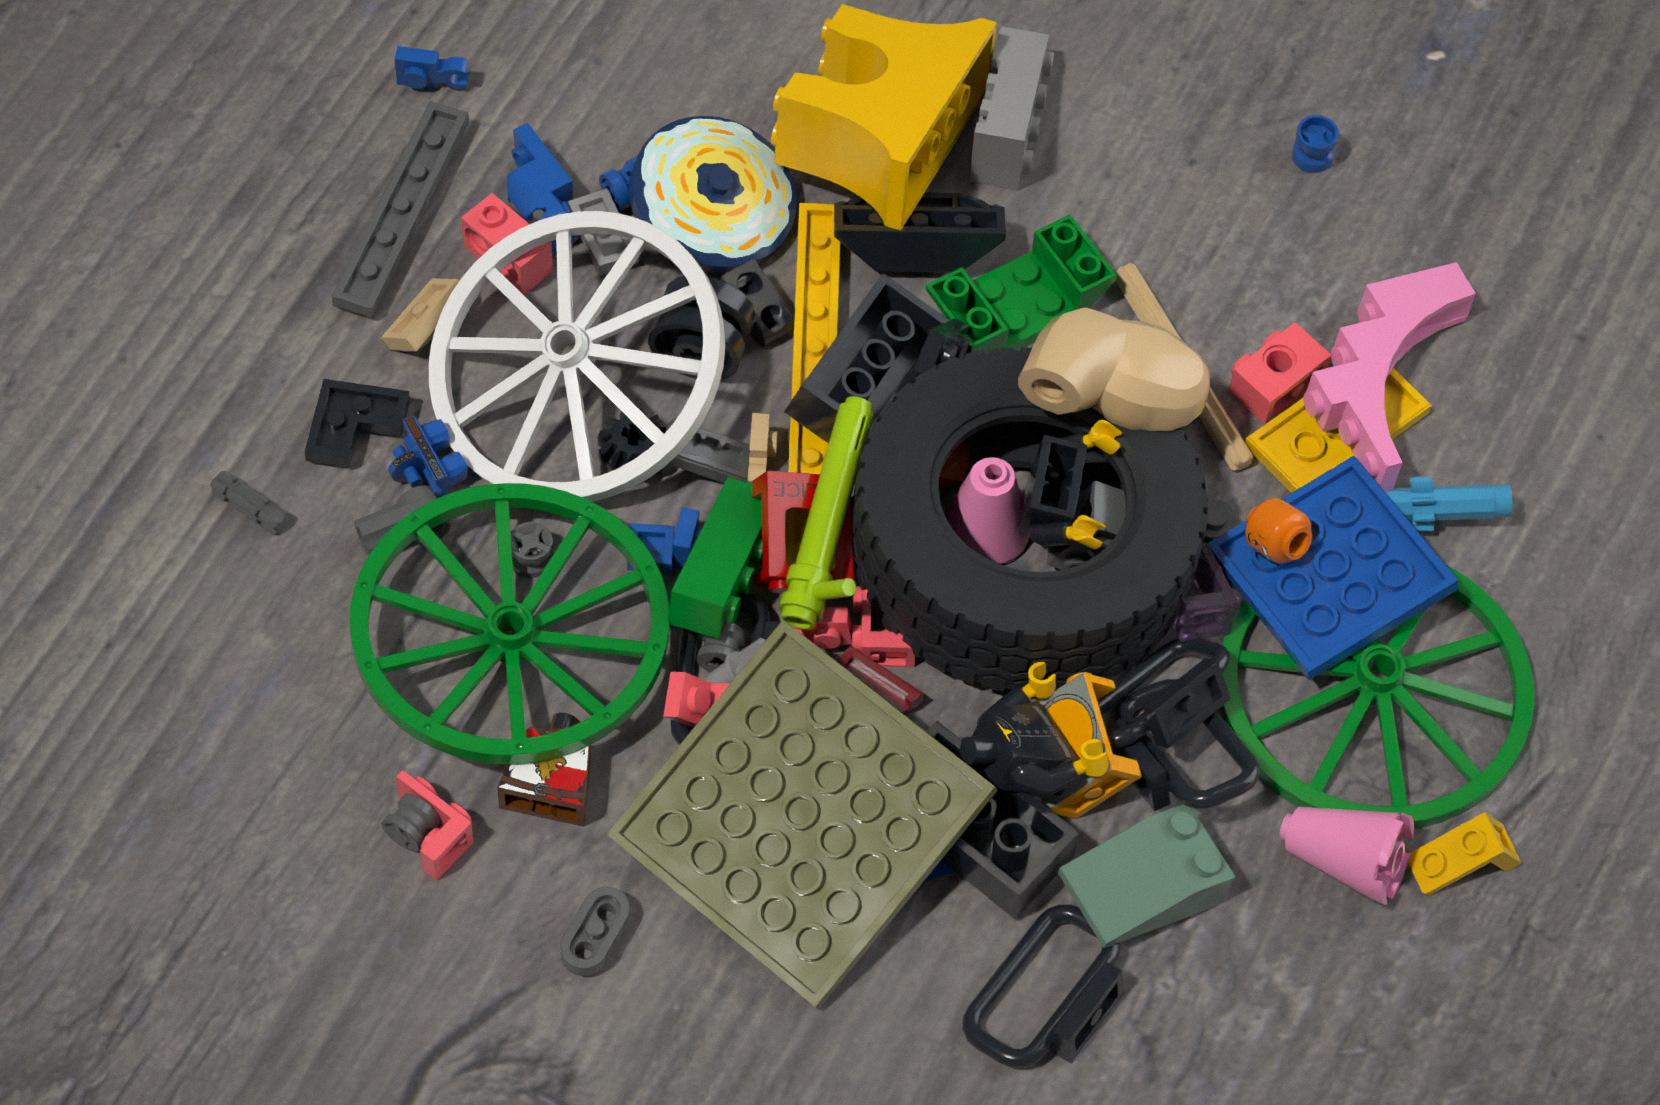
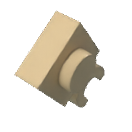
M752 413L748 483L751 484L754 479L767 471V457L776 458L778 432L769 431L770 414Z

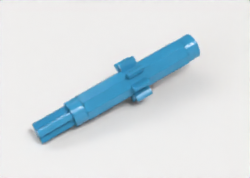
M1431 476L1410 477L1409 488H1393V490L1385 492L1408 521H1411V524L1417 531H1434L1433 521L1488 519L1512 516L1511 485L1489 484L1433 487Z

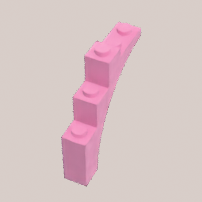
M1457 262L1367 284L1357 310L1360 323L1339 329L1334 347L1331 350V360L1334 367L1314 371L1307 391L1304 394V404L1308 414L1315 417L1323 432L1339 428V434L1343 443L1349 445L1355 457L1384 492L1393 490L1403 463L1390 437L1384 411L1385 380L1395 364L1414 345L1439 330L1466 321L1476 292Z

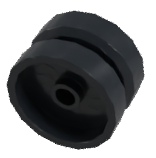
M677 277L667 285L664 296L690 285L686 277ZM708 277L721 308L725 329L724 366L720 379L722 380L729 378L737 372L745 349V342L748 341L756 318V312L753 303L741 291L726 282ZM693 300L655 318L648 338V345L652 353L694 360L702 359L703 326L697 300ZM679 373L694 379L698 377L697 375Z

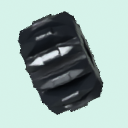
M621 412L620 420L608 417L605 422V430H601L598 434L597 442L600 447L598 458L601 465H607L608 472L634 460L654 443ZM658 414L648 418L663 434L666 433V427H661V420ZM664 468L659 470L656 474L661 475V472Z

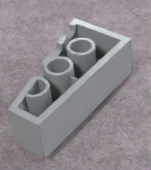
M1000 26L992 58L991 71L986 83L985 96L980 107L979 122L976 123L969 182L1019 190L1021 175H1030L1034 151L1027 150L1028 142H1037L1041 118L1034 116L1035 109H1044L1048 85L1041 84L1042 76H1051L1055 53L1047 51L1049 34Z

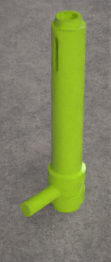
M847 397L845 403L839 405L796 562L789 567L785 582L788 590L782 593L778 607L782 611L780 620L786 621L793 628L813 630L816 622L820 621L823 617L826 600L852 596L856 591V584L851 578L833 580L830 571L855 485L861 452L874 416L871 411V403L860 397Z

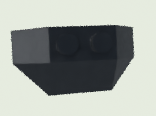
M924 192L900 231L885 226L878 212L868 202L857 196L848 202L840 201L834 203V237L875 271L951 273L961 267L965 270L1006 241L1005 207L997 204L989 205L981 199L962 193Z

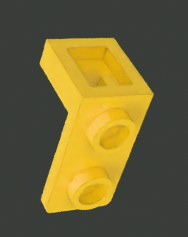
M1486 812L1412 851L1408 861L1422 893L1428 896L1489 863H1493L1505 872L1522 864L1504 825Z

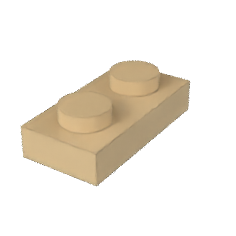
M432 278L381 337L390 350L417 351L428 344L441 312L459 280Z

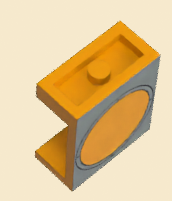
M1088 672L1078 673L1069 677L1066 684L1054 691L1050 697L1038 698L1035 701L1040 702L1078 760L1081 759V745L1091 739L1101 740L1103 753L1106 752L1108 754L1109 766L1104 775L1091 777L1083 773L1079 775L1080 780L1066 787L1061 796L1050 795L1048 797H1041L1043 804L1055 814L1074 819L1082 816L1142 777L1137 760L1117 756L1112 753L1097 700L1116 689L1114 681L1092 675Z

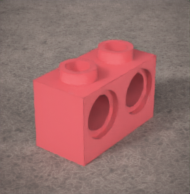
M491 193L461 217L463 245L479 259L502 239L530 224L496 195ZM545 243L519 256L504 267L500 273L525 295L553 272L552 243Z

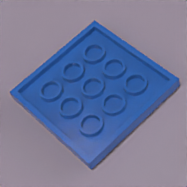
M1355 456L1350 457L1281 499L1304 512L1311 521L1312 542L1308 551L1301 558L1289 563L1278 564L1254 551L1246 542V521L1207 543V552L1308 680H1311L1458 590V579Z

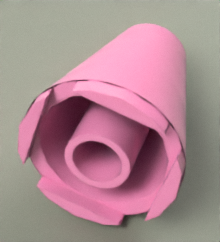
M989 457L978 461L945 511L944 515L948 523L961 540L971 549L995 563L1005 562L1004 566L1014 562L1024 552L1029 539L1028 534L1018 530L1023 498L1013 468L1009 463L999 458Z
M1298 807L1293 814H1286L1280 828V839L1285 841L1286 851L1374 902L1383 905L1388 904L1386 897L1393 899L1408 865L1410 853L1404 852V837L1409 839L1414 837V819L1412 816L1394 812Z

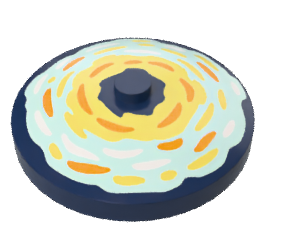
M694 116L667 124L646 141L631 170L629 199L635 218L648 222L673 237L692 255L704 273L726 274L752 259L760 265L772 257L781 247L791 230L796 216V187L789 168L774 163L775 148L763 136L751 128L729 119L713 116Z

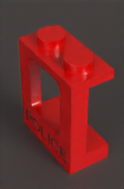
M766 471L752 481V498L762 499L763 571L754 576L755 586H769V592L782 594L788 590L785 582L789 566L786 563L785 512L788 509L810 511L820 474ZM852 495L833 560V568L830 571L833 580L851 578L854 581L851 533L853 532Z

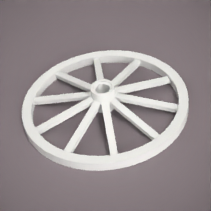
M578 211L539 220L508 235L491 247L470 267L450 294L436 325L430 348L428 366L429 389L436 419H442L447 428L452 449L455 452L458 451L466 465L489 484L525 483L547 486L567 491L591 502L614 496L642 483L664 468L682 451L703 423L714 401L724 366L725 329L721 308L708 277L692 255L673 237L648 222L632 216L604 211ZM609 234L632 239L574 322L571 236ZM556 240L559 321L552 323L500 271L528 251ZM647 245L671 260L681 270L690 284L590 328ZM490 281L543 332L541 339L457 336L471 305ZM697 300L703 326L701 360L595 344L679 306ZM575 343L574 348L569 353L562 355L567 345ZM453 352L542 354L456 412L451 388ZM597 359L697 375L698 377L685 407L672 426L663 434L594 363ZM548 370L505 467L502 469L490 462L475 448L463 427ZM564 374L580 480L545 482L518 476ZM583 374L654 443L648 450L629 463L596 477L579 378Z

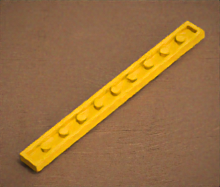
M799 203L791 400L837 337L840 241L834 237V204ZM791 417L788 472L820 474L828 443ZM787 510L785 548L786 563L789 567L796 562L809 510Z

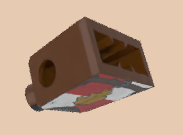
M556 713L553 715L549 731L530 727L525 730L526 738L551 734L576 725L580 721L573 715ZM591 745L559 758L533 763L508 764L497 787L499 809L584 827L591 768Z

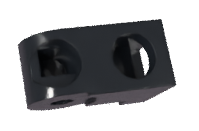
M754 259L721 276V281L741 291L753 303L756 318L750 335L760 346H765L794 329V323L789 310Z

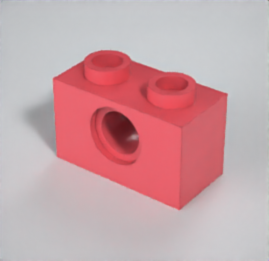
M1294 322L1284 331L1276 330L1264 341L1262 348L1253 355L1247 353L1238 359L1231 370L1233 375L1229 393L1265 425L1305 394L1312 373L1328 368L1332 355ZM1271 369L1280 370L1282 372H1275Z

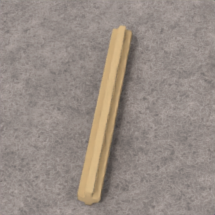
M1132 263L1120 266L1115 271L1117 274L1116 283L1141 322L1165 328L1181 339L1137 267ZM1209 385L1208 400L1199 418L1230 469L1238 472L1252 464L1253 455Z

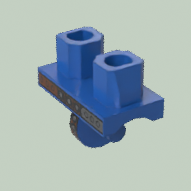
M415 415L403 419V425L408 434L404 438L405 447L398 446L392 452L396 459L389 465L388 472L393 481H408L410 486L414 488L422 484L421 474L425 484L432 487L437 498L449 494V487L467 479V466L458 451L438 459L435 452L450 446V436L442 419L422 425L419 424Z

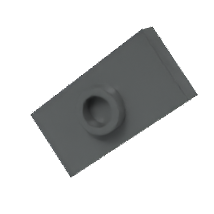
M675 418L667 424L666 431L675 422ZM699 427L688 444L668 464L725 483L727 477L748 483L750 444Z

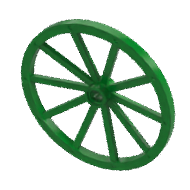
M525 483L488 484L462 489L426 503L404 517L381 538L365 561L354 586L350 605L351 644L356 667L363 684L373 700L385 715L415 739L436 750L471 761L492 764L533 763L559 758L599 741L617 729L639 708L652 690L666 657L669 640V603L662 575L644 543L620 519L601 506L567 491L547 486ZM509 508L542 510L574 520V524L522 604L515 602ZM495 509L501 589L500 604L496 606L435 535L431 530L432 528L452 518L468 513ZM589 528L616 547L634 569L625 575L533 616ZM418 538L485 618L380 586L379 583L395 558ZM639 585H642L645 590L651 616L649 642L543 631V629ZM374 600L478 633V635L375 658L369 637V617L372 601ZM512 630L518 633L513 635H507L503 632ZM536 646L641 657L643 660L628 685L613 701L604 706ZM488 649L429 717H426L405 701L383 674ZM525 659L529 661L591 717L569 728L551 734L526 738L520 662ZM497 662L506 663L512 739L475 736L444 726L446 721Z
M1447 566L1458 579V590L1451 593L1450 596L1467 607L1489 632L1402 657L1400 652L1427 610L1425 609L1402 623L1388 645L1380 644L1378 638L1366 645L1365 650L1361 648L1347 658L1351 661L1342 660L1321 673V675L1350 677L1349 679L1250 725L1239 694L1238 666L1301 673L1302 671L1289 655L1240 650L1249 628L1258 617L1244 599L1228 626L1222 644L1230 654L1228 667L1222 675L1231 698L1220 707L1223 720L1255 756L1260 766L1259 778L1282 798L1297 807L1404 813L1411 815L1414 819V829L1442 823L1479 804L1504 781L1523 749L1532 722L1534 683L1529 659L1519 634L1498 604L1469 578ZM1498 646L1506 662L1511 679L1513 704L1408 672ZM1371 672H1381L1387 678L1376 677ZM1406 689L1511 721L1507 738L1501 750L1483 772L1473 764ZM1354 693L1358 696L1310 785L1296 778L1281 766L1259 741V739ZM1392 700L1402 708L1469 782L1468 784L1438 799L1407 805ZM1370 704L1377 705L1392 806L1363 805L1323 793L1327 782Z

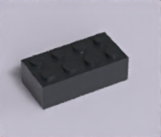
M883 273L801 385L784 412L829 444L839 405L845 403L847 397H860L869 401L872 405L871 411L874 416L870 427L871 430L874 422L888 402L892 401L895 394L908 383L912 384L914 378L919 374V372L913 369L929 331L950 320Z
M936 721L926 733L962 760L960 755L962 740L940 722ZM980 764L968 765L992 784ZM996 788L998 791L941 860L1011 917L1016 919L1058 875L1059 868L1069 863L1075 857L1079 832L1031 794Z

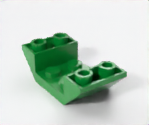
M1071 214L1034 231L1031 252L974 280L961 267L927 284L925 290L947 319L952 320L955 318L970 325L965 338L970 340L968 348L971 352L985 350V353H991L992 349L1013 347L1014 351L1021 350V347H1027L1035 343L1039 333L1051 319L1079 308H1090L1116 281L1117 274Z

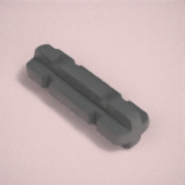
M219 472L210 484L214 495L223 501L230 500V506L255 523L262 522L261 527L271 534H279L286 527L289 521L286 511L276 504L270 506V500L245 483H236L238 478L229 472Z

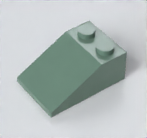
M1184 804L1147 817L1063 865L1057 872L1103 948L1218 906L1236 878L1192 807Z

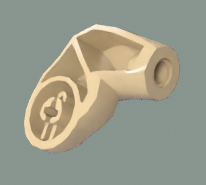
M1086 307L1064 313L1048 322L1039 333L1018 377V386L1025 397L1044 410L1059 415L1093 408L1113 424L1130 430L1143 429L1148 431H1172L1190 424L1202 413L1208 400L1210 370L1203 358L1187 343L1165 328L1141 321L1119 320L1111 315Z

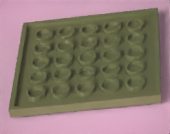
M782 620L606 835L819 1010L998 790L786 621Z

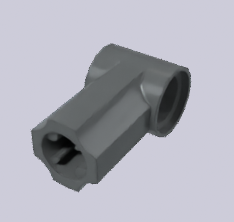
M427 485L414 487L402 494L397 504L354 521L356 532L366 555L369 556L381 538L395 524L426 503L437 499L432 487ZM448 520L431 530L441 539L448 533L451 524ZM418 538L414 540L415 543L423 545Z

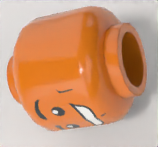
M1278 498L1268 499L1254 507L1248 514L1245 528L1246 542L1254 551L1272 562L1278 564L1289 563L1301 558L1308 551L1312 542L1311 521L1304 512L1288 502Z

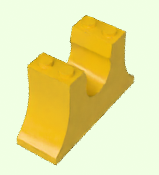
M842 4L833 18L826 19L821 31V42L825 43V52L820 59L818 74L820 76L794 73L785 87L781 86L777 90L773 102V110L778 112V116L771 135V144L775 145L774 163L824 178L852 191L878 212L885 226L901 231L985 96L986 83L991 71L997 22L979 18L954 24L916 23L893 19Z

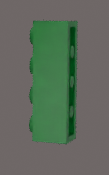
M727 477L671 591L668 614L669 624L717 639L720 638L727 622L734 624L741 604L739 595L740 593L748 594L755 574L753 566L754 564L761 566L763 563L762 499L752 498L751 483Z

